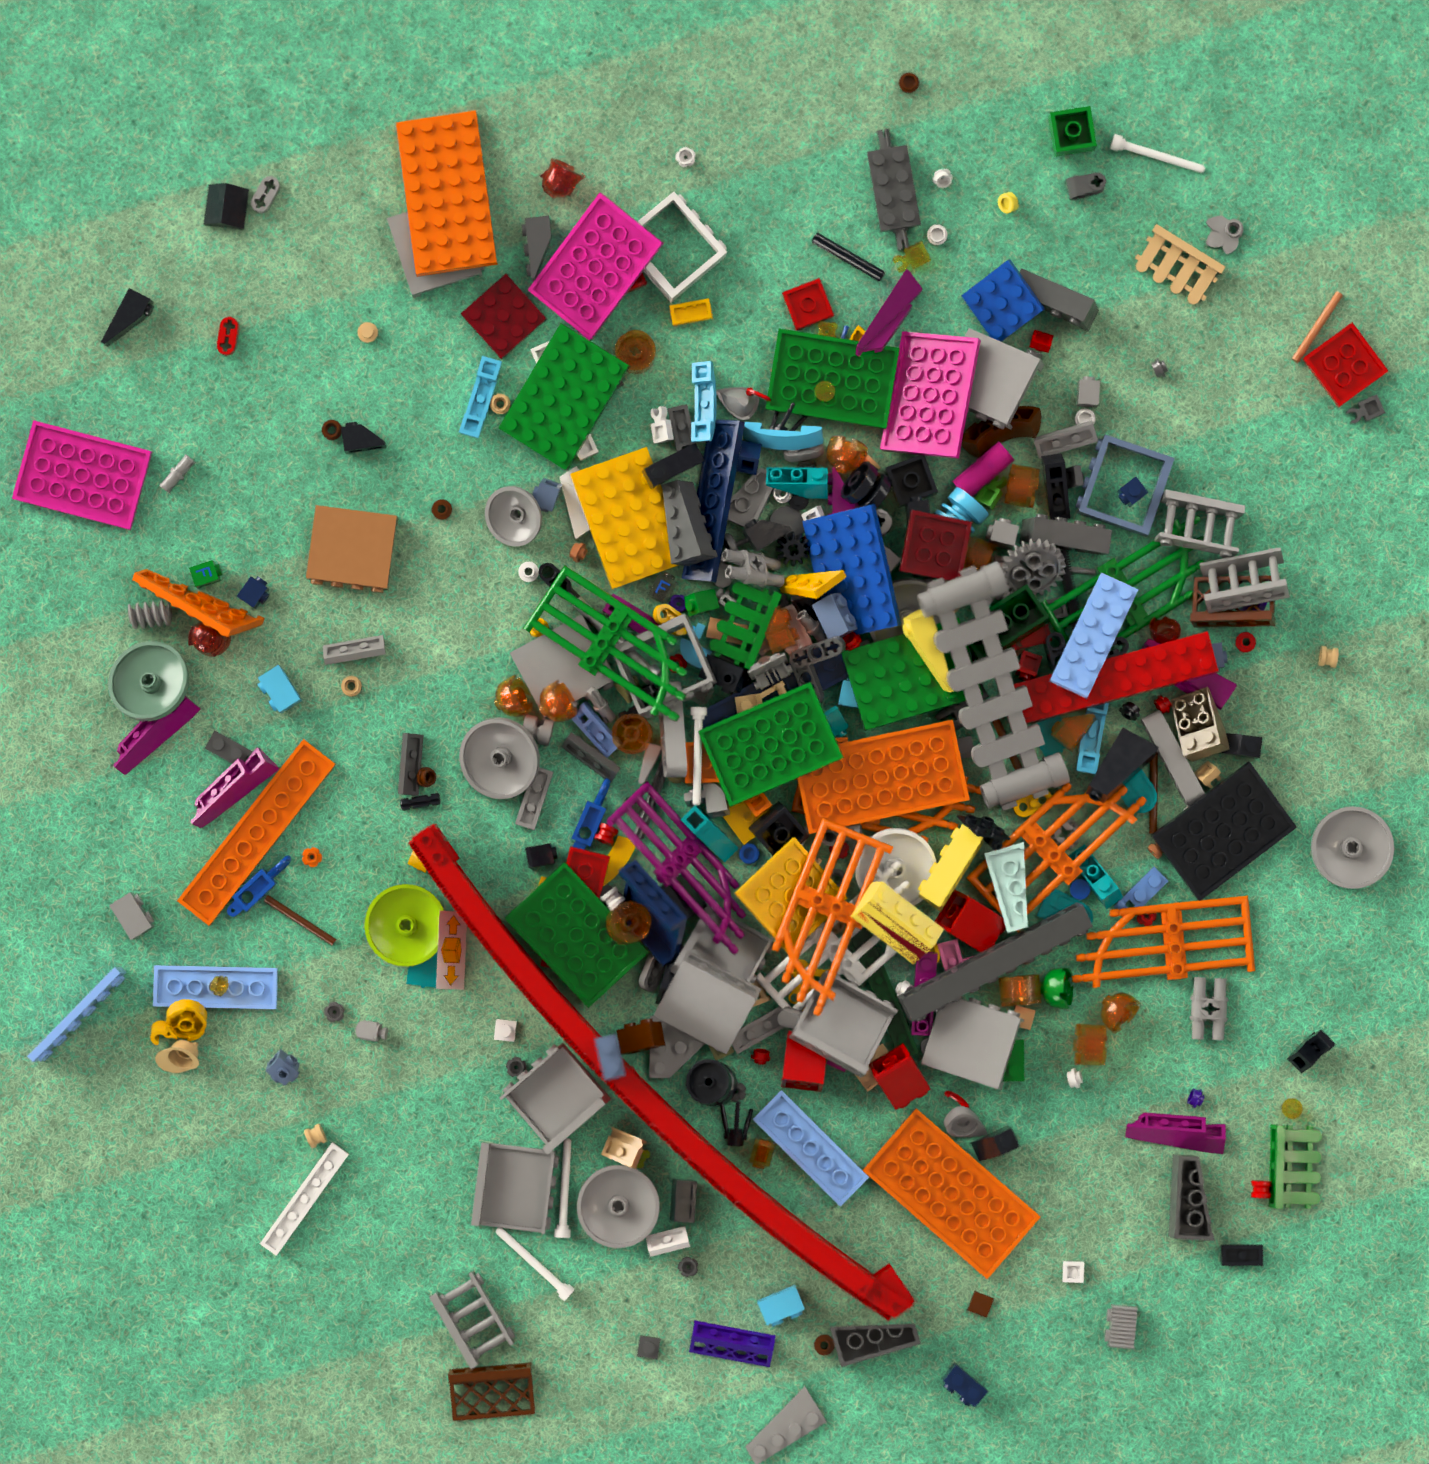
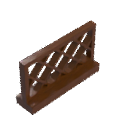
M1271 575L1259 576V582L1272 581ZM1229 576L1217 577L1218 586L1223 582L1230 584ZM1238 576L1239 585L1243 582L1251 584L1250 576ZM1194 577L1192 613L1190 614V621L1194 628L1275 626V601L1269 602V610H1260L1257 607L1258 604H1254L1246 611L1234 608L1236 611L1228 609L1208 613V610L1198 612V605L1205 600L1204 594H1209L1211 591L1209 589L1204 594L1199 591V583H1209V577Z
M531 1362L481 1366L472 1369L470 1367L449 1369L448 1381L453 1421L535 1414ZM528 1378V1387L524 1391L514 1385L519 1379ZM504 1380L509 1386L502 1393L494 1385L498 1381ZM483 1382L489 1387L483 1395L474 1389L477 1383ZM463 1384L468 1390L461 1397L455 1392L454 1385ZM511 1388L521 1394L515 1402L505 1396ZM491 1389L500 1396L494 1404L485 1398ZM470 1391L479 1397L473 1406L464 1399ZM522 1397H525L530 1402L531 1409H521L516 1404ZM502 1398L511 1405L507 1411H501L496 1407ZM482 1400L490 1406L486 1413H481L476 1409V1406ZM461 1402L470 1408L466 1414L457 1415L456 1407Z

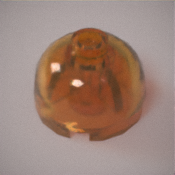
M833 436L828 443L826 454L829 463L835 467L837 472L843 474L852 472L865 462L868 448L856 439H852V442L846 441L845 436Z
M516 675L503 680L497 686L495 693L496 699L494 702L497 709L510 717L523 716L530 713L533 708V704L528 703L525 695H530L527 686L520 677L516 679Z
M556 680L542 690L539 710L543 716L554 722H565L577 715V707L573 708L571 701H575L574 697L563 682L559 684V680Z
M639 714L623 715L616 720L612 727V740L617 749L626 754L635 755L642 753L652 742V726L646 718Z
M1124 992L1115 993L1112 996L1107 995L1101 1003L1103 1005L1101 1009L1103 1024L1112 1033L1121 1031L1122 1029L1119 1026L1126 1021L1129 1023L1135 1017L1140 1008L1138 1005L1141 1002Z

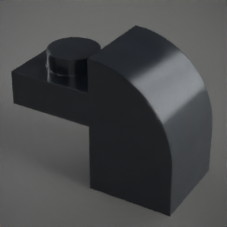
M1320 1029L1318 1032H1313L1287 1059L1302 1074L1312 1067L1320 1056L1331 1050L1335 1043Z

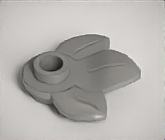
M1223 216L1209 218L1206 223L1212 232L1207 237L1206 245L1212 248L1223 247L1225 254L1235 251L1238 247V238L1243 234L1244 228L1242 223L1236 219L1228 220ZM1231 226L1236 227V233H1231L1229 228Z

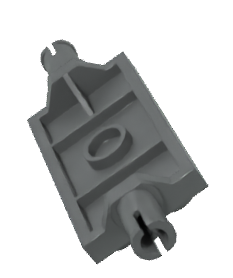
M884 129L885 138L883 137V131L878 130L880 149L868 151L867 159L880 233L892 231L895 233L897 251L903 250L902 242L904 249L908 250L910 246L907 231L909 228L921 226L907 145L892 146L890 130Z

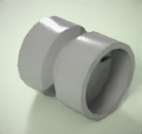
M526 714L523 727L529 731L537 744L549 746L554 720L546 718L539 720L537 716Z

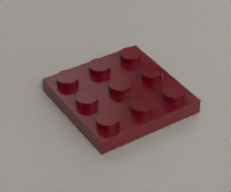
M507 274L502 276L461 313L463 318L501 360L547 320Z
M911 510L899 571L937 579L943 578L947 581L961 577L960 571L964 568L972 522Z

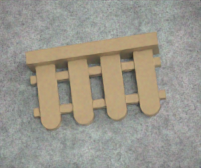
M1156 224L1152 230L1155 235L1153 238L1148 236L1146 241L1149 244L1141 256L1137 254L1135 257L1138 260L1136 263L1137 271L1145 272L1150 267L1155 271L1153 280L1156 283H1162L1167 278L1172 281L1170 290L1174 294L1180 293L1182 289L1190 292L1187 297L1190 304H1197L1200 299L1204 301L1207 296L1203 294L1211 281L1216 283L1218 278L1215 275L1217 272L1221 274L1225 266ZM1165 240L1172 244L1170 249L1163 245ZM1159 249L1167 254L1160 265L1157 266L1152 261ZM1182 251L1189 254L1187 259L1180 256ZM1178 260L1184 265L1177 276L1174 277L1169 272ZM1199 262L1206 265L1204 270L1197 266ZM1196 271L1201 276L1192 288L1186 283L1192 273Z

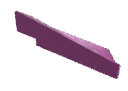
M905 270L860 339L855 355L861 356L862 352L872 350L875 353L882 352L912 310V304L910 303L922 292L923 288L909 270Z
M1148 638L1143 644L1142 649L1159 645V643ZM1215 673L1175 684L1174 686L1187 694L1209 687L1216 707L1221 710L1237 687V684Z
M185 695L181 704L169 715L153 721H140L118 745L117 752L120 756L118 761L114 763V767L124 775L128 774L189 722L201 709Z
M258 747L245 763L238 758L196 798L194 806L197 807L196 816L191 819V824L203 828L277 772L279 767Z
M1143 1113L1138 1117L1137 1121L1126 1125L1125 1137L1206 1153L1223 1154L1226 1142L1225 1124L1206 1125V1117Z

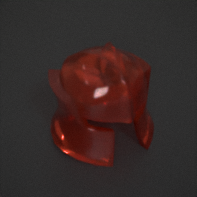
M551 158L549 168L540 177L543 178L542 187L544 192L555 199L570 196L576 185L585 178V175L583 173L581 175L573 172V166L556 158Z
M202 621L192 626L189 631L188 645H193L198 652L207 656L215 657L221 655L227 650L231 642V636L225 637L220 635L219 631L205 626Z

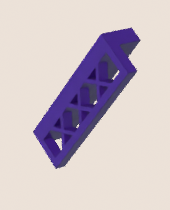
M695 1320L689 1352L770 1367L776 1336ZM695 1342L704 1343L706 1346L699 1347L694 1346ZM716 1347H724L726 1350L720 1351ZM736 1351H745L746 1354H738ZM763 1354L768 1355V1357L763 1359L758 1358L756 1355Z

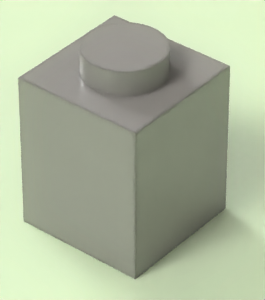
M1086 376L1083 377V380L1080 379L1078 381L1076 406L1098 407L1100 381L1095 380V377Z

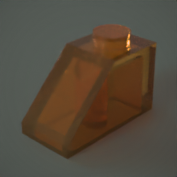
M1094 714L1063 718L1061 722L1057 721L1053 725L1051 736L1055 741L1073 752L1096 721V716Z
M755 1137L749 1162L753 1163L752 1167L764 1169L765 1166H770L775 1148L774 1141Z

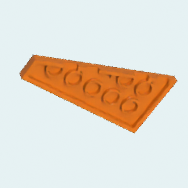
M148 569L135 572L132 578L140 587L155 593V596L167 600L173 607L184 610L188 616L199 619L205 626L214 628L219 631L220 635L225 637L261 626L265 619L259 615L257 618L247 615L248 611L242 608H230L228 602L198 591L197 594L188 590L189 586L184 584L169 583V578Z

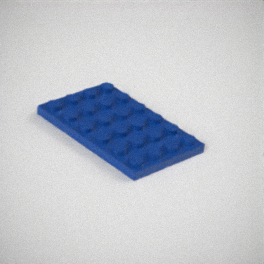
M875 504L802 521L805 536L808 540L807 545L810 547L809 554L813 572L844 570L846 575L845 579L821 595V599L834 593H841L847 601L848 610L856 620L858 628L854 631L856 635L902 625Z

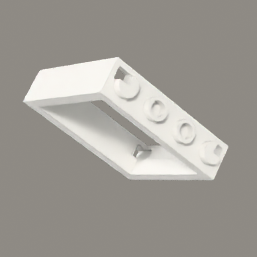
M672 192L638 222L645 226L673 202L717 253L676 288L672 287L651 262L647 265L643 272L670 303L727 255L725 244L721 240L717 241L711 228L708 225L704 226L699 220L700 216L693 209L690 210L686 206L687 202L680 194L677 195L675 192Z

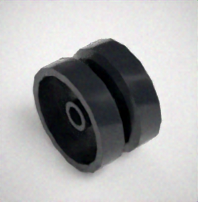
M863 462L853 470L845 481L841 490V497L848 503L855 504L856 508L875 504L877 508L889 493L892 479L883 472H878V469L870 462Z
M704 1059L696 1062L690 1068L686 1076V1087L688 1094L695 1101L707 1106L719 1107L727 1104L734 1097L737 1090V1079L734 1071L728 1065L713 1059Z

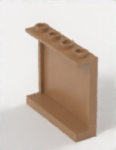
M316 505L306 578L311 580V584L316 585L330 582L331 586L343 588V584L351 585V589L363 590V587H369L372 592L377 593L389 590L388 582L398 517L396 515Z

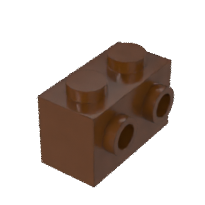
M652 1018L640 1020L641 1024L628 1023L624 1024L623 1029L616 1030L620 1053L634 1054L666 1046L661 1021L653 1022Z

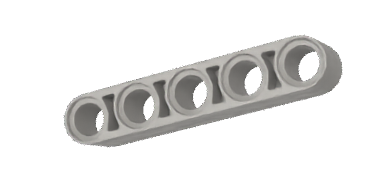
M669 681V684L677 688L678 691H682L680 681ZM667 692L665 698L671 696V694ZM681 700L675 702L676 705L670 708L671 711L676 712L680 716L677 722L659 712L664 777H686L687 775L683 703Z
M1157 710L1142 718L1141 723L1143 727L1146 726L1145 730L1152 744L1159 747L1157 750L1162 762L1166 763L1164 765L1172 781L1175 780L1174 784L1182 799H1185L1184 803L1189 807L1205 795L1187 759L1183 757L1182 750L1160 710Z

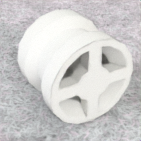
M615 886L603 895L600 900L605 902L607 908L611 911L623 902L625 898L619 895L618 889Z

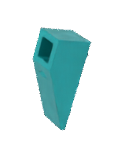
M766 467V486L807 499H828V468Z
M694 806L680 819L724 863L739 849L698 806Z
M1082 845L1068 856L1074 860L1087 848L1086 845ZM1093 854L1079 866L1083 871L1081 873L1082 877L1090 885L1091 890L1106 910L1123 898L1118 886Z

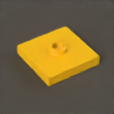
M741 802L732 807L729 805L730 815L722 817L743 845L755 838L748 828L764 813L756 818L747 805Z

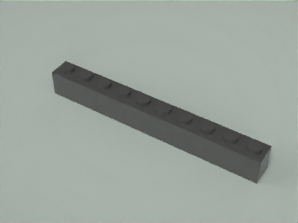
M1076 902L897 997L907 1018L911 1021H921L927 1017L926 1014L942 1010L945 1004L961 1000L963 998L962 995L968 992L974 993L981 988V985L997 981L999 979L998 976L1017 970V966L1033 962L1036 956L1052 952V948L1069 943L1070 939L1076 935L1082 936L1086 934L1093 925L1084 906Z

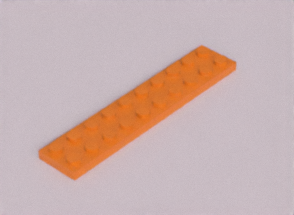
M303 739L177 901L208 926H211L232 899V896L236 894L336 764Z

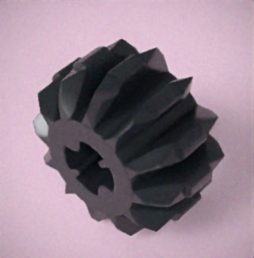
M791 531L790 538L786 534L783 535L784 542L780 539L777 540V543L782 545V547L775 548L777 552H782L777 557L778 559L784 558L783 563L785 565L791 560V566L794 567L796 564L795 560L803 564L801 557H809L804 553V551L810 550V547L804 546L808 543V540H801L803 536L801 533L795 538L794 531ZM793 544H796L795 547L798 550L795 553L792 551L793 554H791L788 547L790 545L793 547Z

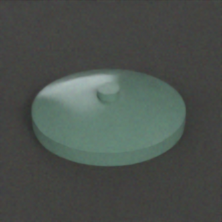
M156 641L138 643L124 651L113 664L108 679L109 694L115 706L129 718L138 721L161 719L173 712L183 701L189 686V670L183 657L173 647Z

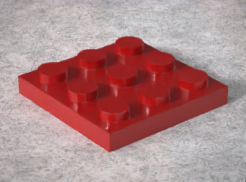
M1353 322L1302 359L1338 408L1388 372V369Z

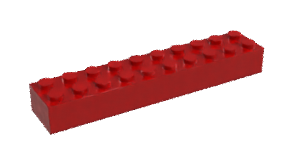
M1208 631L1106 659L1087 699L1049 682L1052 674L1016 683L1014 687L1015 689L1021 686L1027 687L1033 706L1022 710L1028 725L1218 673L1219 670Z

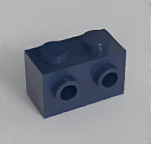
M956 1363L942 1377V1380L945 1382L943 1386L952 1394L954 1391L961 1396L959 1400L967 1407L970 1405L976 1407L988 1393L984 1386Z

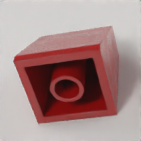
M957 890L953 891L934 921L945 932L980 953L994 946L999 935L1005 930L1003 917Z
M788 1031L781 1087L822 1092L826 1058L790 1039L792 1031Z
M904 1043L869 1063L876 1081L895 1110L905 1108L910 1104V1101L925 1096L931 1090Z

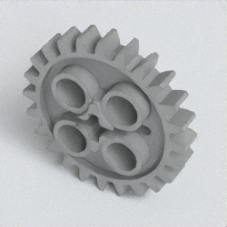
M1038 538L1036 543H1033V540L1030 539L1029 544L1022 541L1021 547L1014 545V551L1008 550L1009 556H1003L1004 562L1000 563L1011 594L1028 584L1035 596L1038 592L1043 596L1044 590L1051 592L1050 586L1057 587L1056 581H1062L1061 575L1065 574L1064 568L1066 567L1065 558L1060 548H1056L1055 543L1049 544L1048 540H1045L1042 544L1040 538Z

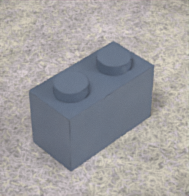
M841 593L830 594L812 605L827 638L834 636L843 638L858 629L856 620L850 614L847 601Z
M616 1034L596 1038L595 1042L604 1080L625 1076Z

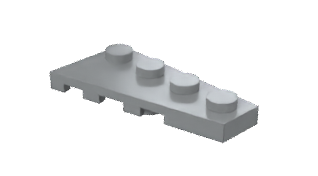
M804 1386L745 1448L755 1464H759L827 1421Z

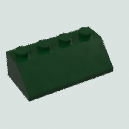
M1028 584L989 608L990 612L998 609L1002 610L1008 630L997 634L1002 650L1014 646L1047 625L1050 619ZM982 640L968 644V648L976 660L987 657Z

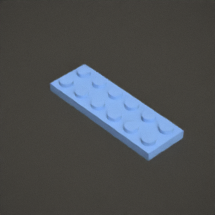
M1101 572L1049 682L1086 699L1088 698L1138 589Z
M154 965L153 1007H169L175 1001L191 999L199 1002L205 1008L277 1009L278 968Z
M114 967L27 1057L32 1062L47 1060L53 1053L51 1049L54 1046H60L68 1038L66 1034L75 1031L82 1024L80 1020L85 1016H90L96 1010L94 1005L97 1002H103L111 994L109 990L112 987H118L125 980L123 976L127 972L122 967Z
M782 1090L753 1118L840 1207L869 1178Z

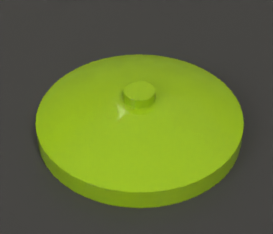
M411 884L392 886L378 894L367 910L364 923L367 941L375 954L390 964L397 966L421 964L438 952L439 911L445 910L437 897L425 888Z

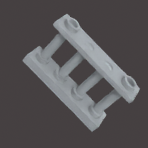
M1167 489L1164 491L1160 503L1168 506L1164 533L1160 532L1155 537L1156 542H1160L1163 546L1175 545L1219 554L1222 558L1234 557L1239 552V548L1231 547L1235 520L1244 514L1245 505ZM1178 506L1184 507L1187 510L1184 537L1172 534L1175 510ZM1197 511H1203L1207 514L1203 541L1192 539L1195 513ZM1217 515H1223L1227 519L1223 545L1212 543L1214 521Z
M1281 547L1200 563L1202 576L1209 577L1211 593L1204 594L1208 613L1290 598L1286 579L1280 580L1278 564L1284 563ZM1270 566L1272 581L1260 583L1257 568ZM1249 570L1251 585L1239 588L1237 572ZM1229 574L1231 589L1219 591L1217 576Z
M474 1271L469 1273L471 1280L449 1293L440 1295L437 1291L429 1297L470 1369L479 1364L478 1359L480 1355L506 1340L511 1346L515 1342L513 1338L516 1337L510 1326L506 1328L482 1286L484 1281L479 1273L475 1274ZM476 1286L481 1298L455 1313H450L447 1308L448 1302ZM486 1304L492 1315L466 1331L464 1329L460 1331L457 1325L459 1320ZM496 1322L502 1333L478 1348L471 1349L467 1343L470 1340L469 1338Z

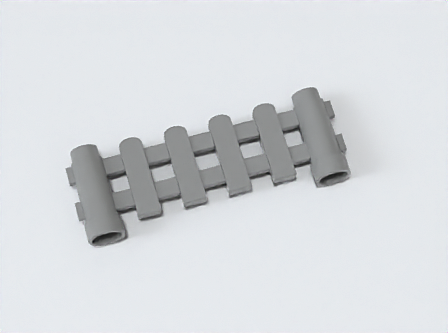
M994 562L980 567L978 571L975 566L960 571L961 577L948 582H944L943 578L929 582V589L918 594L917 599L924 617L939 616L943 630L934 634V644L940 652L947 653L950 651L955 668L947 672V683L954 691L963 690L968 705L960 709L959 720L966 729L975 728L980 741L979 745L972 748L971 757L977 766H988L992 778L988 783L980 785L983 800L987 808L999 805L1004 811L1018 806L1016 802L1018 799L1033 795L1034 799L1049 794L1048 788H1057L1070 783L1066 765L1059 752L1043 757L1041 761H1038L1034 748L1044 745L1045 742L1039 725L1036 723L1027 727L1022 710L1033 705L1027 687L1021 686L1015 689L1010 672L1019 669L1020 665L1014 648L1002 650L997 635L1008 630L1002 610L998 609L990 612L986 601L988 597L994 598L1008 592L1004 573L999 563ZM970 604L975 618L958 624L954 610ZM982 640L987 657L971 662L966 645ZM994 678L999 695L983 700L978 684ZM1007 716L1012 732L995 738L990 722ZM1019 754L1023 767L1007 773L1003 760Z

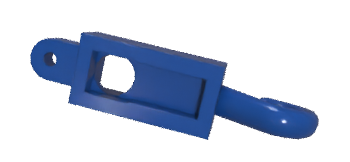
M604 779L594 802L587 801L571 838L575 840L573 847L585 850L587 845H592L607 808L602 807V804L610 787V779ZM582 827H588L591 830V835L588 839L580 837L579 831Z
M286 855L268 872L263 868L232 896L235 901L228 906V915L234 917L243 910L248 912L277 884L274 878L289 865L291 857ZM245 891H250L253 894V900L250 903H245L242 900V894Z

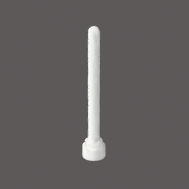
M1114 134L1110 149L1117 152L1118 150L1122 151L1125 149L1199 173L1205 171L1204 165L1127 142L1126 139L1122 138L1123 136Z
M691 707L690 711L692 720H694L693 804L695 806H699L701 803L702 740L698 731L702 729L703 720L707 716V707Z
M569 1138L563 1141L559 1225L554 1229V1237L570 1238L571 1229L567 1225L572 1143Z
M498 1227L496 1229V1234L557 1289L558 1296L563 1301L571 1295L575 1289L570 1284H563L503 1228Z

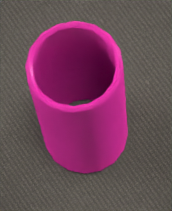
M998 441L952 482L956 487L961 488L973 497L1015 460Z

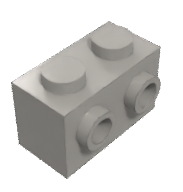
M999 518V521L995 520L993 525L989 524L985 539H988V545L1012 550L1016 542L1019 526L1011 524V520Z
M133 892L126 894L109 905L130 940H135L153 929V922L155 921L150 912H145L141 906L144 904L141 897Z

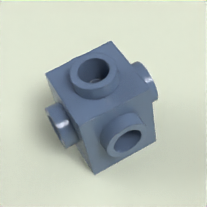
M280 1049L267 1063L266 1072L270 1074L275 1082L286 1086L289 1081L293 1082L298 1077L300 1063H298V1060L293 1055H288Z

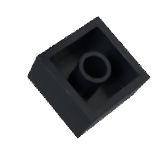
M918 455L886 467L884 470L885 474L892 479L891 490L898 509L904 507L905 503H909L910 498L922 496L923 500L938 493L925 455Z
M779 801L748 828L772 856L792 837H795L800 844L810 837Z

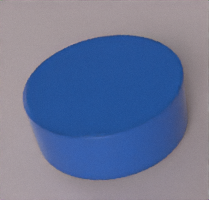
M745 844L741 847L739 856L744 863L753 864L758 860L760 852L754 844Z
M1076 879L1070 885V893L1075 899H1085L1090 893V885L1083 879Z

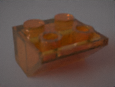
M781 606L775 608L765 633L773 654L799 645L797 641L800 639L796 628H792L789 623L792 620L788 609H783Z

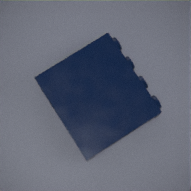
M635 859L619 869L618 874L626 882L623 895L625 900L613 908V910L658 962L664 966L679 956L687 917Z

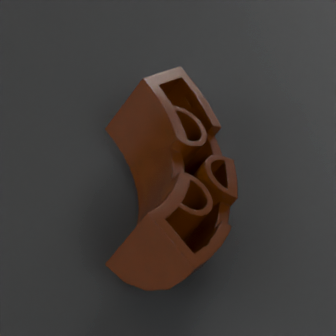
M1019 406L1010 422L1011 430L1006 427L1004 430L994 426L993 422L988 419L986 422L981 421L978 424L975 422L963 433L961 445L969 454L979 458L998 441L1002 443L1019 437L1036 438L1041 426V410L1033 406Z

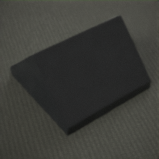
M228 183L209 184L204 225L244 230L249 189Z

